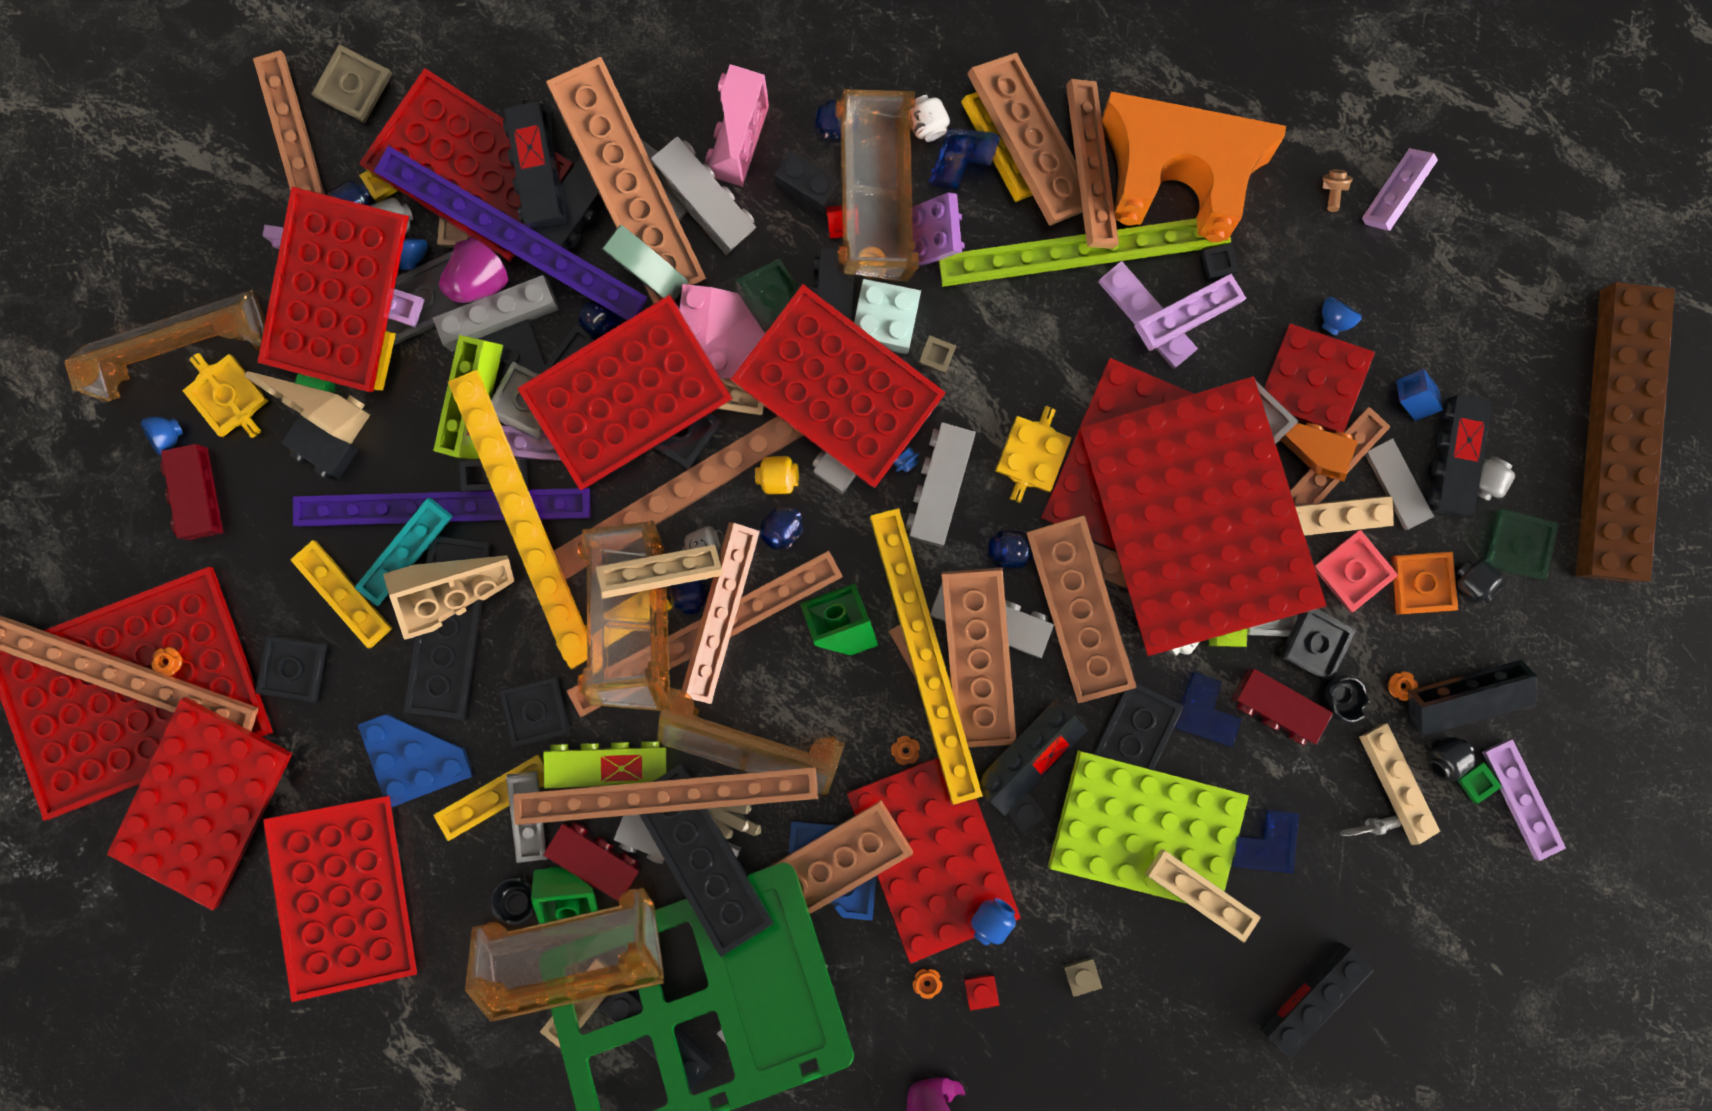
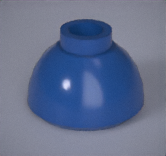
M404 239L399 269L412 270L417 268V263L424 258L427 252L428 242L425 239Z
M1328 297L1323 303L1322 317L1324 324L1322 328L1336 336L1339 331L1353 328L1362 319L1360 313L1335 298Z
M153 416L144 418L141 421L142 429L158 455H161V451L173 449L178 436L183 434L178 422L174 418L167 420L162 417Z

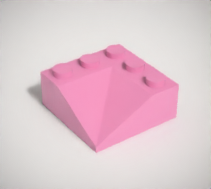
M730 64L727 74L722 73L718 85V91L721 92L720 101L723 104L724 119L723 122L718 121L716 125L714 139L717 140L714 149L709 148L705 164L712 169L716 179L743 187L767 115L769 102L765 75Z
M683 284L680 311L722 379L731 380L768 331L772 300L713 287Z

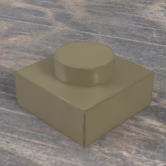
M929 335L918 364L945 375L956 345Z
M1092 957L1063 966L1073 997L1102 988Z

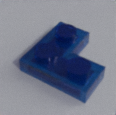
M948 128L929 182L935 187L958 189L967 163L991 165L1000 137L994 132Z
M1196 672L1191 673L1181 704L1184 707L1174 728L1233 747L1242 719L1214 710L1222 681Z
M1267 809L1264 839L1236 837L1235 852L1231 866L1294 874L1299 813Z

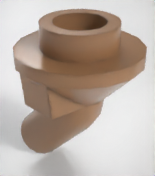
M1333 169L1329 171V174L1323 175L1322 179L1323 189H1330L1327 209L1330 212H1337L1340 208L1342 190H1349L1353 178L1348 176L1345 170Z

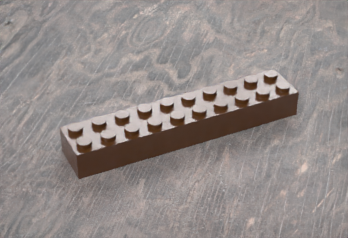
M1615 282L1600 290L1576 577L1628 583L1651 581L1675 289Z

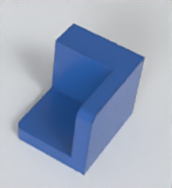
M1425 369L1396 380L1399 400L1415 421L1443 410L1439 388Z

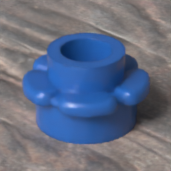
M909 447L900 454L894 462L897 467L896 471L899 472L902 469L907 473L919 463L916 459L919 452L915 453Z

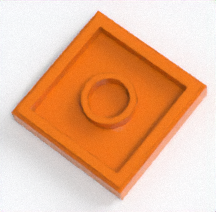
M1453 552L1391 556L1392 568L1398 574L1393 579L1396 615L1458 610Z

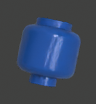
M999 898L985 900L971 919L972 928L975 930L974 937L984 945H989L990 943L1002 944L1015 927L1014 909Z

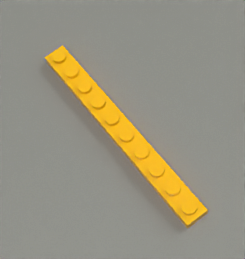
M474 370L448 381L563 659L566 660L593 649L590 637L479 371Z
M900 509L870 516L871 524L951 803L954 805L982 797Z

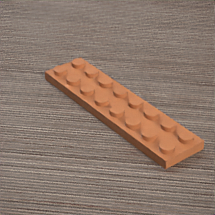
M602 57L546 81L549 91L616 229L622 224L689 281L687 285H694L706 279ZM643 283L653 304L663 299Z

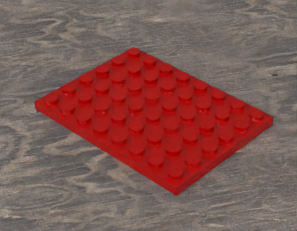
M1254 376L1080 428L1147 656L1327 606Z
M213 567L201 569L43 630L153 670L151 663L154 660L152 657L154 652L160 648L172 647L181 655L182 666L171 677L257 707L258 712L252 732L261 737L273 733L260 694H255L256 683ZM0 650V699L43 821L53 819L140 785L174 714L173 712ZM167 659L164 660L165 665L168 664Z

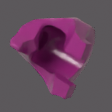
M470 237L467 240L455 243L453 253L440 276L439 290L451 301L459 303L472 302L501 291L508 282L507 272L499 257L490 248Z
M947 1078L919 1080L909 1088L906 1111H951L946 1102H951L956 1095L964 1096V1088L959 1082Z

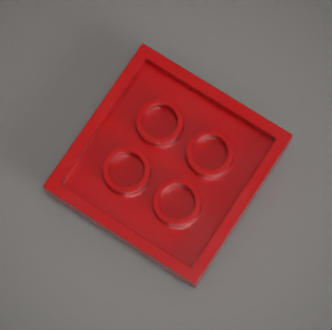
M1290 323L1264 389L1296 420L1319 425L1324 430L1333 433L1344 432L1375 352Z

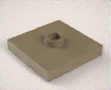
M339 44L311 95L333 108L366 123L393 73L389 69Z

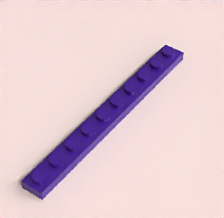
M390 146L387 147L374 170L375 173L626 320L639 314L647 300V297Z
M579 488L528 490L540 520L591 518L589 488L581 491ZM493 491L293 496V526L407 524L429 497L453 516L449 522L506 520Z

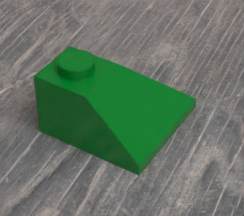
M855 583L800 603L815 646L850 656L878 646L871 622Z
M563 867L534 870L531 900L543 936L602 930L603 924L592 887Z

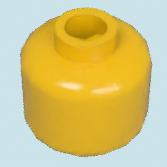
M788 456L764 457L761 466L755 468L756 485H761L765 494H789L793 491L794 486L799 484L798 464L793 463L792 459Z

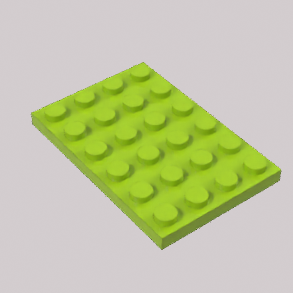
M1078 750L1048 868L1186 903L1145 875V872L1159 851L1163 849L1222 891H1225L1249 795Z

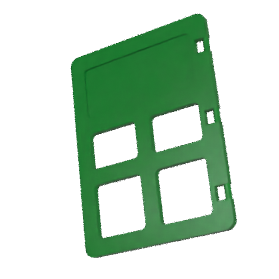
M779 863L747 875L775 924L722 957L719 956L687 898L551 949L542 955L540 968L576 1111H601L589 1066V1059L596 1054L645 1036H650L652 1039L668 1097L666 1106L653 1111H730L822 1076L843 1070L852 1064L854 1052L800 882L793 866L788 863ZM690 922L708 980V987L705 990L667 1003L658 977L649 939L652 935ZM625 946L629 954L643 1010L638 1015L583 1035L577 1020L566 977V970L570 966ZM715 1011L720 1021L735 1078L729 1083L693 1095L685 1074L674 1034V1027L682 1022ZM816 1058L819 1069L803 1075L800 1064ZM726 1092L728 1103L713 1108L710 1097Z

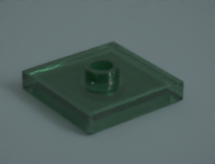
M780 259L736 279L732 284L764 332L768 331L799 290V286Z
M1504 509L1497 510L1486 561L1497 570L1542 581L1547 580L1559 523Z

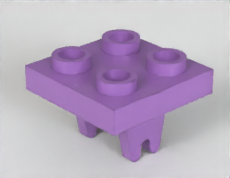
M948 192L909 208L914 265L924 266L961 253L962 249H965L964 242H961L959 221L962 220V214L958 211L957 194Z

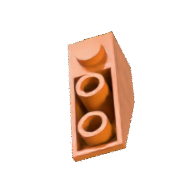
M1297 423L1280 439L1315 473L1343 482L1347 476L1358 443L1357 440H1354L1347 433L1335 432L1333 434L1323 431L1321 426L1313 423H1307L1306 425Z

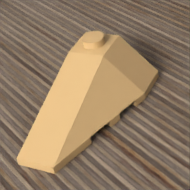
M249 371L244 375L268 393L281 398V402L301 413L300 415L321 429L350 444L370 416L369 413L362 410L365 404L351 395L345 399L338 394Z
M507 555L417 564L383 574L404 640L435 631L443 626L442 621L455 613L458 616L467 611L465 607L478 599L485 600L515 582Z

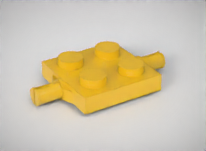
M200 353L193 355L195 358L191 357L189 361L196 367L199 374L194 382L182 390L218 436L224 437L235 427L241 425L251 438L257 436L261 429L258 428L251 417L269 401L254 382L244 376L246 371L234 356L228 354L218 363L208 365Z
M1044 406L1039 422H1032L1016 416L995 469V472L1008 476L1015 482L1010 500L1021 503L1026 487H1035L1048 493L1053 488L1071 437L1061 434L1050 427L1056 412L1055 409H1050L1051 407Z

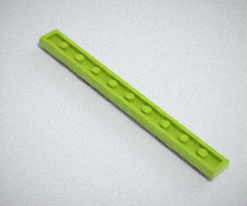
M1197 218L1118 229L1119 244L1113 249L1087 247L1086 234L964 251L938 260L942 287L1209 249L1230 244L1231 238L1229 237L1227 241L1223 240L1222 242L1215 243L1208 241L1203 236H1198Z

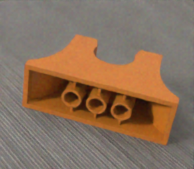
M1111 91L1102 114L1104 137L1108 140L1113 150L1118 170V187L1114 206L1115 220L1129 226L1141 225L1161 182L1176 180L1189 185L1198 196L1200 205L1199 213L1196 217L1198 236H1203L1208 241L1215 243L1222 242L1223 240L1227 241L1242 218L1250 175L1261 166L1269 163L1285 137L1286 126Z

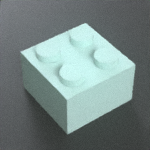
M863 279L854 323L889 350L908 355L921 290Z

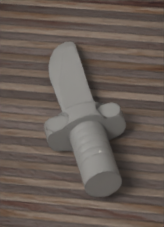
M1397 815L1384 819L1368 818L1365 821L1366 826L1342 830L1340 835L1352 836L1366 832H1372L1376 836L1386 834L1389 829L1400 827L1401 822Z

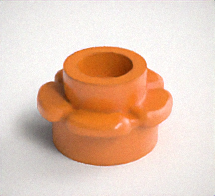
M172 647L160 648L152 656L154 659L151 663L152 669L161 674L172 676L182 666L181 655ZM165 659L168 660V664L166 665L164 664Z
M1403 671L1401 674L1395 673L1391 676L1388 682V689L1394 698L1398 697L1402 701H1407L1408 691L1418 688V683L1413 679L1414 676L1411 673ZM1402 683L1406 685L1404 689L1401 688Z
M901 736L897 739L896 743L892 744L891 754L900 765L913 764L919 758L918 751L920 750V745L915 739H910L909 736ZM904 748H908L909 752L907 754L903 753Z
M921 969L915 974L916 979L913 981V989L922 998H933L941 991L942 981H940V975L937 971ZM925 981H930V985L926 986L924 984Z

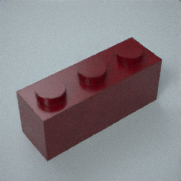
M193 444L161 451L160 470L163 476L166 477L168 489L165 490V497L167 503L171 506L173 517L170 520V524L176 537L184 540H193L223 533L208 448Z
M1256 669L1246 670L1230 699L1238 703L1236 709L1251 717L1254 713L1263 717L1262 723L1276 731H1279L1280 728L1290 733L1289 739L1305 746L1306 742L1311 744L1318 743L1333 715V712Z
M573 820L572 823L568 821L563 823L543 856L618 902H621L643 868L637 864L639 860L627 852H623V854L618 853L612 849L613 844L601 836H598L596 839L587 834L588 828Z

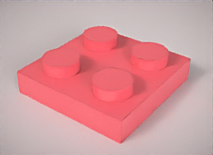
M1361 529L1354 532L1314 565L1316 573L1349 613L1357 610L1398 576Z

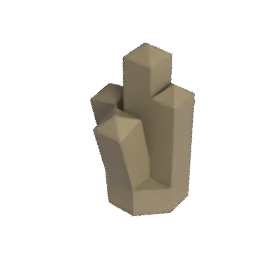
M751 805L708 808L726 839L732 838L733 830L730 827L752 836H757L761 833V825L741 815L749 814L752 810Z

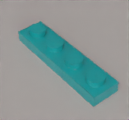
M427 498L354 588L377 607L381 605L389 595L383 574L414 565L453 516L432 498Z

